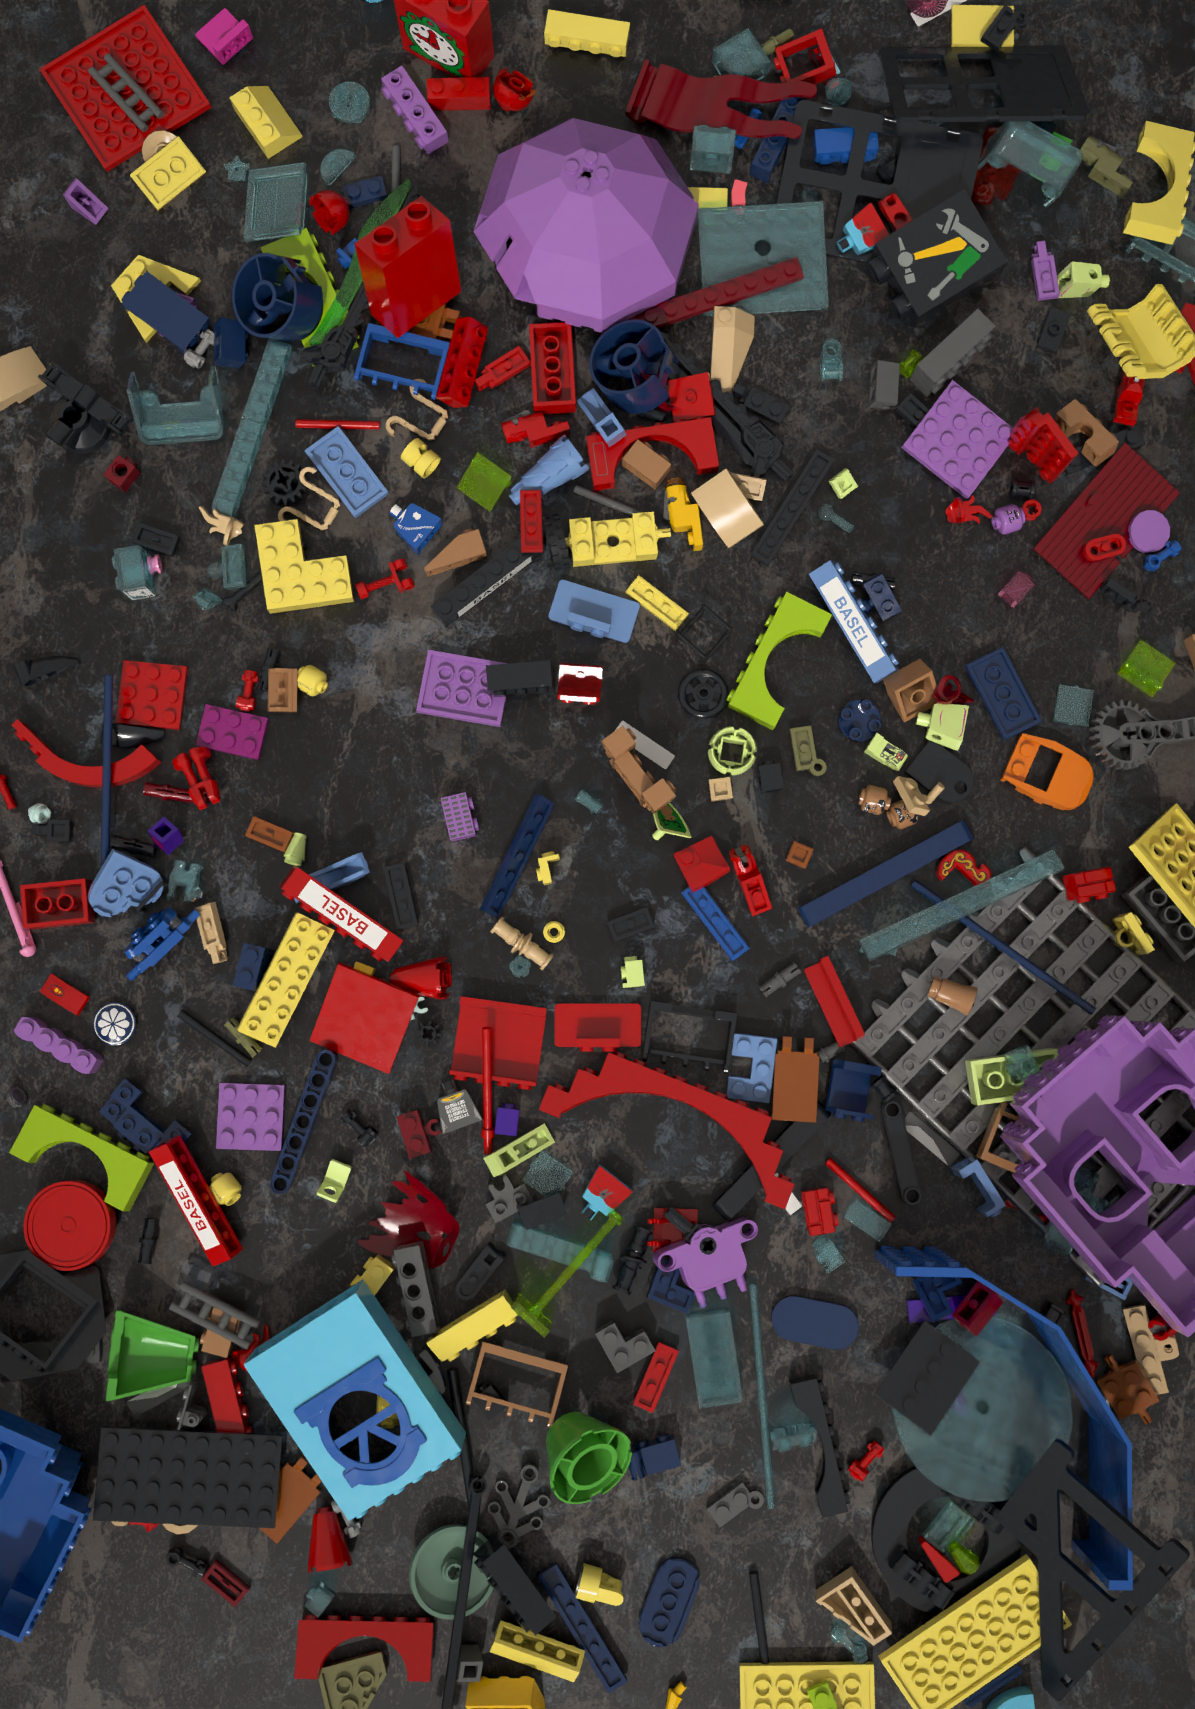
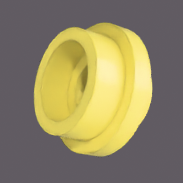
M551 921L545 925L543 934L547 941L556 943L563 939L565 930L561 923ZM552 928H556L558 930V934L556 936H552L550 934V930Z

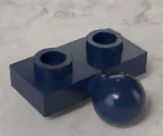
M882 573L863 582L870 596L869 600L861 599L867 608L864 610L866 615L871 612L874 606L883 621L902 611Z

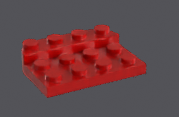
M1038 407L1020 418L1010 433V440L1007 441L1009 448L1012 451H1016L1018 455L1026 451L1028 460L1037 466L1042 479L1047 480L1049 484L1057 480L1079 454L1048 412L1042 415Z

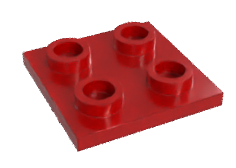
M654 1208V1217L648 1218V1224L654 1223L653 1240L647 1241V1246H653V1252L684 1239L682 1238L683 1233L664 1217V1213L668 1208ZM674 1208L691 1223L698 1222V1209Z

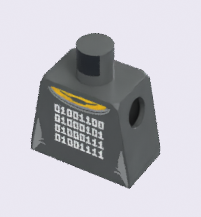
M454 1079L442 1083L446 1096L438 1098L437 1104L443 1134L483 1120V1116L467 1088L458 1091Z

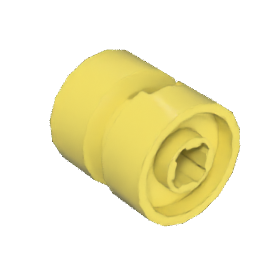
M416 438L404 449L401 454V460L409 467L414 466V471L422 478H426L436 469L441 458L433 450H427V445L419 438Z

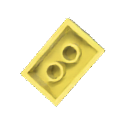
M247 86L230 97L235 112L268 159L303 137L268 86Z

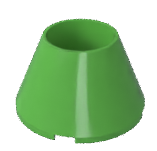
M570 1412L557 1419L548 1430L546 1436L550 1485L557 1498L569 1504H582L591 1501L590 1497L600 1492L604 1495L612 1489L623 1477L631 1461V1442L626 1434L582 1412Z

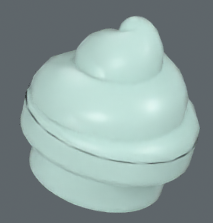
M37 803L28 809V816L34 824H45L50 819L51 811L45 804Z

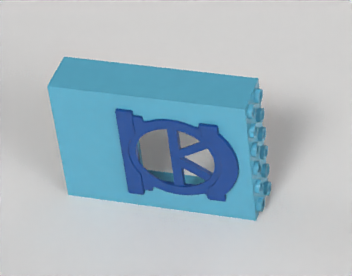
M364 1279L253 1349L244 1363V1367L348 1521L355 1517L357 1519L361 1518L372 1506H380L386 1501V1497L391 1494H399L410 1482L413 1484L418 1482L426 1472L437 1470L442 1466V1462L447 1459L453 1460L461 1453L466 1435L465 1430ZM353 1391H369L381 1396L390 1404L336 1440L332 1439L329 1429V1416L333 1405L343 1395ZM396 1413L400 1422V1435H395L377 1424ZM367 1431L395 1444L396 1449L387 1458L371 1463L369 1461ZM359 1437L360 1461L346 1456L340 1450V1447Z

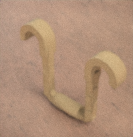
M415 379V381L427 383L423 379ZM410 386V393L416 400L442 414V417L438 418L431 430V434H427L404 419L392 416L386 422L387 432L394 437L395 431L391 429V425L399 423L427 441L435 440V436H438L448 418L447 411L420 394L414 395V387Z
M314 467L302 469L299 478L303 485L334 502V507L331 506L324 519L325 523L320 524L291 506H285L279 511L278 519L280 522L288 521L284 518V512L289 511L320 530L328 529V525L332 524L339 511L338 507L341 505L339 499L335 498V496L306 480V472L315 473L317 471Z

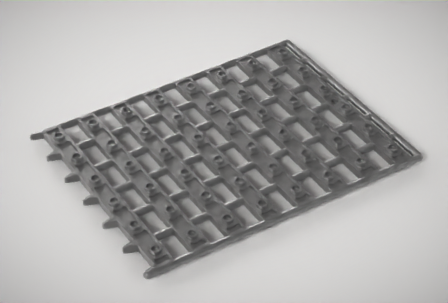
M1023 847L1020 850V855L1026 865L1010 882L999 877L991 879L990 885L996 896L980 913L969 907L963 908L961 912L996 936L993 931L1017 908L1030 923L1009 946L1025 958H1028L1048 938L1062 953L1044 971L1064 984L1079 968L1093 982L1080 997L1097 1008L1094 1013L1090 1015L1075 1003L1069 1007L1055 993L1057 990L1001 950H999L1001 953L977 977L963 962L985 939L966 926L951 943L940 938H934L931 941V946L937 957L921 974L909 968L902 971L901 976L907 988L891 1005L880 999L874 1000L871 1006L877 1019L864 1031V1038L850 1045L870 1065L882 1067L881 1075L885 1074L886 1080L966 1159L970 1157L977 1159L992 1184L1096 1286H1101L1105 1282L1100 1280L1079 1254H1076L1063 1242L1065 1237L1050 1220L1044 1223L1031 1210L1036 1203L1025 1190L1019 1186L1013 1193L999 1179L1007 1169L985 1160L981 1161L968 1148L988 1127L995 1108L998 1109L1001 1102L974 1105L951 1131L936 1116L959 1092L971 1102L970 1091L966 1086L968 1078L965 1060L997 1056L996 1054L1019 1030L1034 1043L1028 1051L1047 1048L1059 1050L1080 1030H1093L1087 1022L1109 999L1125 1012L1122 1016H1125L1129 1021L1147 1022L1172 999L1185 1013L1168 1032L1176 1027L1195 1028V1009L1137 955L1131 947L1118 946L1115 941L1116 933L1085 903L1077 904V900H1067L1064 883L1028 848ZM1046 877L1060 892L1036 916L1022 901ZM1078 908L1091 922L1067 946L1053 931ZM1109 938L1123 952L1099 976L1085 961ZM1140 968L1154 982L1130 1006L1116 992ZM957 969L971 982L969 986L978 987L974 1003L967 1016L950 1006L947 1008L943 1003L935 1001V998L927 996L934 976L947 979ZM1019 969L1032 984L1008 1007L994 993ZM1050 999L1063 1014L1039 1037L1026 1023ZM928 1000L941 1015L917 1038L903 1024ZM989 1000L1003 1014L978 1038L965 1023ZM959 1030L973 1045L948 1069L935 1054ZM898 1031L912 1046L887 1069L874 1054ZM929 1061L943 1076L919 1100L905 1085ZM1173 1089L1165 1098L1160 1095L1154 1100L1158 1105L1143 1121L1159 1139L1175 1122L1189 1135L1192 1134L1194 1127L1182 1116L1192 1105L1188 1094L1178 1089ZM1005 1101V1102L1007 1103V1104H1006V1107H1007L1012 1101ZM1000 1120L997 1128L1003 1133L1002 1129L1006 1124ZM1003 1140L991 1152L1013 1163L1018 1159ZM1096 1152L1089 1158L1098 1168L1077 1190L1078 1194L1092 1210L1116 1184L1125 1193L1128 1192L1118 1172ZM1152 1182L1150 1184V1191L1153 1194L1149 1196L1148 1215L1152 1219L1149 1221L1148 1227L1155 1229L1190 1193L1195 1185L1179 1184L1182 1188L1157 1212L1155 1207L1177 1184Z

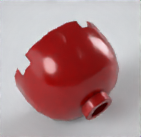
M504 68L499 71L494 81V97L502 109L506 111H521L528 107L535 95L536 89H532V81L524 74L516 70L510 73L507 72L508 69Z
M322 190L310 197V207L314 205L315 212L312 214L323 231L326 233L330 231V235H334L347 225L350 214L349 202L344 196H341V194L334 190Z

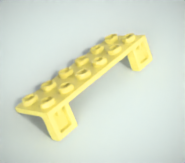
M298 912L295 913L237 1028L239 1032L276 1048L335 930Z

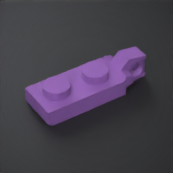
M1038 241L1034 246L1035 254L1031 255L1037 301L1057 299L1060 296L1054 255H1051V252H1047L1045 241Z

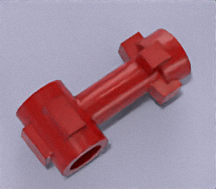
M245 670V673L242 674L241 680L245 681L243 696L238 695L236 700V708H240L242 711L249 712L255 709L256 698L252 697L254 683H258L259 680L257 672Z
M874 1440L867 1445L869 1451L859 1462L854 1459L848 1466L847 1470L850 1471L849 1474L854 1479L863 1481L869 1473V1470L866 1469L876 1456L881 1458L883 1455L882 1452L885 1449L877 1441Z

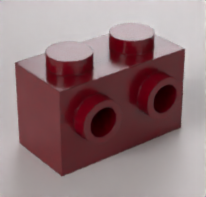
M977 1281L952 1316L959 1325L977 1337L1002 1305L1003 1301L995 1291Z

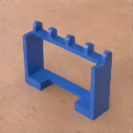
M368 323L354 380L359 381L365 375L373 377V385H377L379 379L394 382L393 390H398L399 384L414 387V395H418L419 389L432 392L431 399L436 400L450 343L408 332L396 338L385 327ZM377 340L389 343L391 340L428 349L430 354L442 356L435 384L431 385L365 369L372 341Z

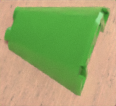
M115 1310L107 1370L106 1401L165 1388L191 1380V1374H195L196 1360H192L193 1352H198L199 1338L128 1312Z

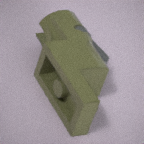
M1089 136L1077 154L1089 166H1094L1088 177L1123 198L1133 183L1126 175L1116 172L1123 158L1116 153L1114 146Z

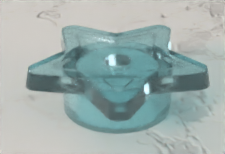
M235 156L232 163L224 164V168L229 172L228 181H246V171L250 168V164L242 163L238 156Z

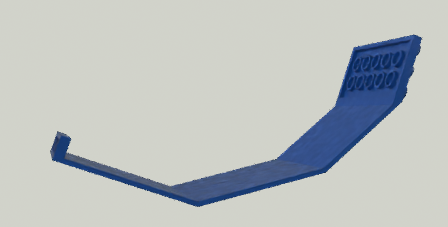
M881 1245V1249H875V1259L896 1276L974 1278L1026 1311L1088 1413L1089 1486L1132 1523V1444L1061 1327L967 1268L959 1261H956L955 1258H951L950 1255L942 1252L938 1247L924 1246V1250L916 1249L915 1246H902V1249H896L894 1246ZM1089 1514V1540L1071 1539L1072 1550L1109 1590L1133 1591V1552Z

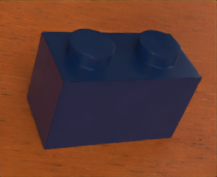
M220 317L214 324V365L239 369L247 361L248 351L245 350V342L247 341L248 332L241 326L238 320Z

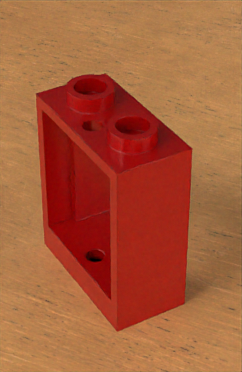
M822 28L775 48L777 57H774L773 60L776 69H781L783 76H780L781 83L804 81L815 85L837 75ZM817 44L824 66L791 79L784 58Z

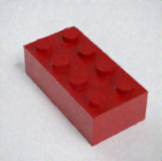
M565 322L529 324L534 413H575L576 400L571 325L565 324Z

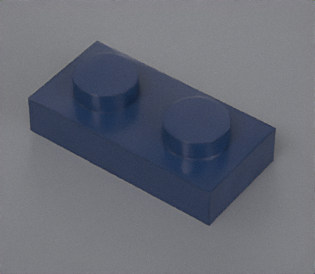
M382 176L342 186L344 197L349 202V208L388 199Z

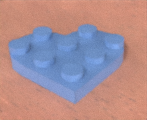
M112 849L90 886L88 901L95 912L101 916L112 917L111 915L126 912L130 906L138 907L162 881V878L152 866ZM163 886L145 905L149 904L150 902H156V900L161 896Z

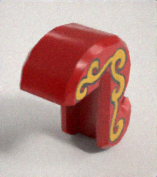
M963 849L949 852L941 858L936 866V877L939 881L943 880L954 868L961 872L974 886L985 885L991 879V871L987 865L981 864L976 867L975 858L971 853Z

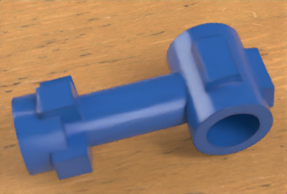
M1176 540L1167 542L1165 544L1166 548L1157 555L1150 554L1144 559V569L1153 572L1160 567L1161 561L1170 555L1174 558L1179 554V551H1181L1180 544Z

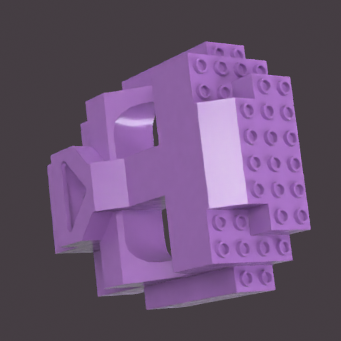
M1106 1015L1097 1023L1099 1026L1095 1030H1081L1075 1035L1073 1043L1061 1047L1057 1052L1058 1056L1053 1060L1050 1058L1041 1065L1042 1070L1036 1075L1035 1073L1029 1075L1024 1080L1025 1084L1013 1096L1014 1100L1010 1103L1020 1118L1015 1123H1008L1002 1129L1004 1132L1000 1137L1021 1160V1163L1014 1169L1016 1172L1012 1174L1013 1178L1100 1280L1116 1288L1129 1277L1170 1327L1189 1337L1195 1332V1194L1155 1229L1148 1227L1149 1196L1153 1194L1150 1191V1184L1152 1182L1195 1185V1127L1187 1140L1171 1153L1138 1114L1161 1094L1172 1089H1178L1188 1094L1195 1109V1028L1176 1027L1168 1032L1161 1022L1129 1021L1125 1016ZM1097 1150L1118 1172L1128 1190L1110 1208L1099 1213L1094 1212L1074 1187V1177L1077 1169Z

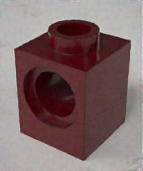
M118 455L103 475L109 482L126 493L140 472L136 468L137 463L129 457L124 459ZM122 469H127L125 475L119 476V472Z

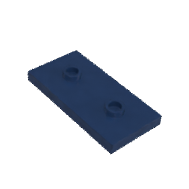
M1000 647L964 666L1003 741L1042 722L1004 647Z

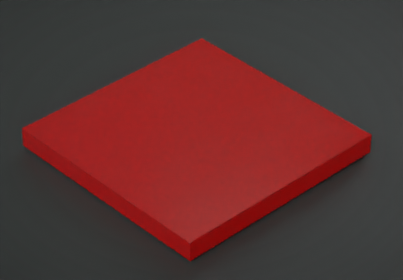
M339 962L309 1041L389 1074L420 995Z

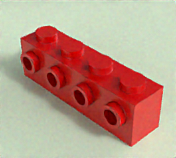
M472 317L456 319L436 395L437 399L453 408L468 407L483 346L486 341L488 327Z

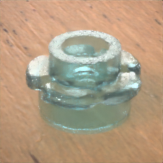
M518 956L514 961L510 962L509 968L512 970L513 976L518 978L520 976L525 977L530 972L531 964L528 959Z

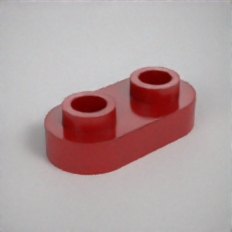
M1120 534L1096 538L1084 545L1083 555L1091 562L1114 557L1125 550L1126 541ZM1110 543L1115 544V549L1110 547ZM1091 548L1095 549V555L1091 553Z

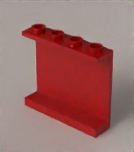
M461 996L454 1054L449 1074L454 1075L456 1080L467 1081V1077L476 1078L475 1082L483 1083L482 1028L491 1027L492 1080L497 1081L499 1086L510 1087V1083L519 1084L518 1088L531 1090V1086H536L547 1008Z

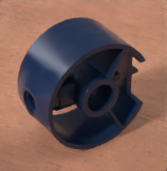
M260 253L250 257L243 263L233 283L232 303L239 323L247 332L262 338L296 341L304 338L314 329L320 318L323 306L322 287L310 283L304 275L306 268L296 264H300L301 260L270 253ZM285 264L295 277H293L291 274H288L287 276ZM280 314L290 315L285 324L274 332L269 327Z
M626 320L610 327L599 337L590 355L589 369L592 379L615 408L625 413L639 414L655 409L668 399L670 394L665 386L668 375L674 374V370L671 367L672 361L677 364L679 362L672 348L653 324L643 320ZM665 353L663 363L660 369L661 364L657 363V361ZM608 377L624 378L633 389L625 391L608 389Z

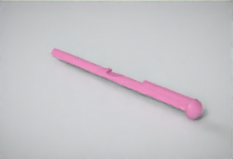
M0 860V888L23 948L19 952L25 957H30L35 954L36 945L30 930L23 929L22 909L19 902L15 903L8 881L2 870V861Z

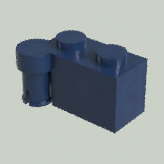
M668 1433L656 1436L655 1440L647 1441V1439L636 1441L634 1446H631L632 1457L629 1470L633 1481L638 1480L636 1472H638L639 1478L642 1479L645 1477V1474L651 1475L681 1466L674 1435H669Z

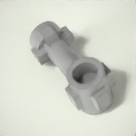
M208 329L201 333L202 341L195 351L188 349L184 355L186 363L193 368L197 367L199 369L203 366L205 358L202 356L209 344L214 346V333Z
M335 1500L331 1501L333 1510L336 1514L341 1512L347 1525L344 1528L345 1534H348L349 1538L362 1532L360 1521L355 1522L354 1518L348 1521Z

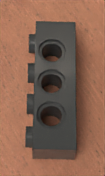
M419 1241L399 1245L393 1250L392 1262L394 1266H397L398 1275L396 1276V1281L403 1293L401 1304L402 1308L406 1309L407 1312L406 1328L408 1331H411L412 1337L436 1333L441 1328L424 1243ZM406 1263L413 1264L415 1266L416 1271H408L406 1268ZM417 1285L420 1288V1293H413L410 1286ZM415 1307H422L425 1311V1314H417L415 1311Z

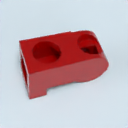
M891 193L878 202L881 212L893 230L892 232L913 220L895 193Z

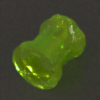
M912 350L903 362H899L900 373L906 378H910L917 364L924 359L918 351Z

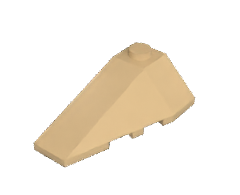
M715 306L712 327L710 381L714 379L721 381L722 392L729 391L732 393L754 338L755 316L736 307Z

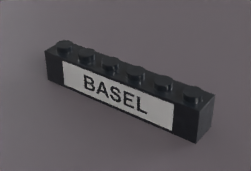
M520 537L432 604L431 609L445 628L542 555L545 552V545L543 544V552L521 553Z

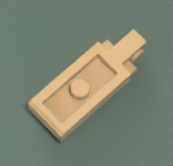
M216 902L195 908L201 914L197 918V923L204 950L207 949L208 953L211 954L213 964L227 961L226 942Z

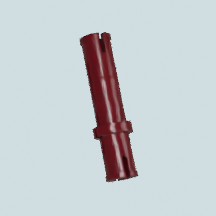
M146 782L144 785V796L159 797L164 801L171 799L194 803L188 793L189 789L171 787L170 784L158 785ZM205 795L207 804L209 805L210 799L208 795Z

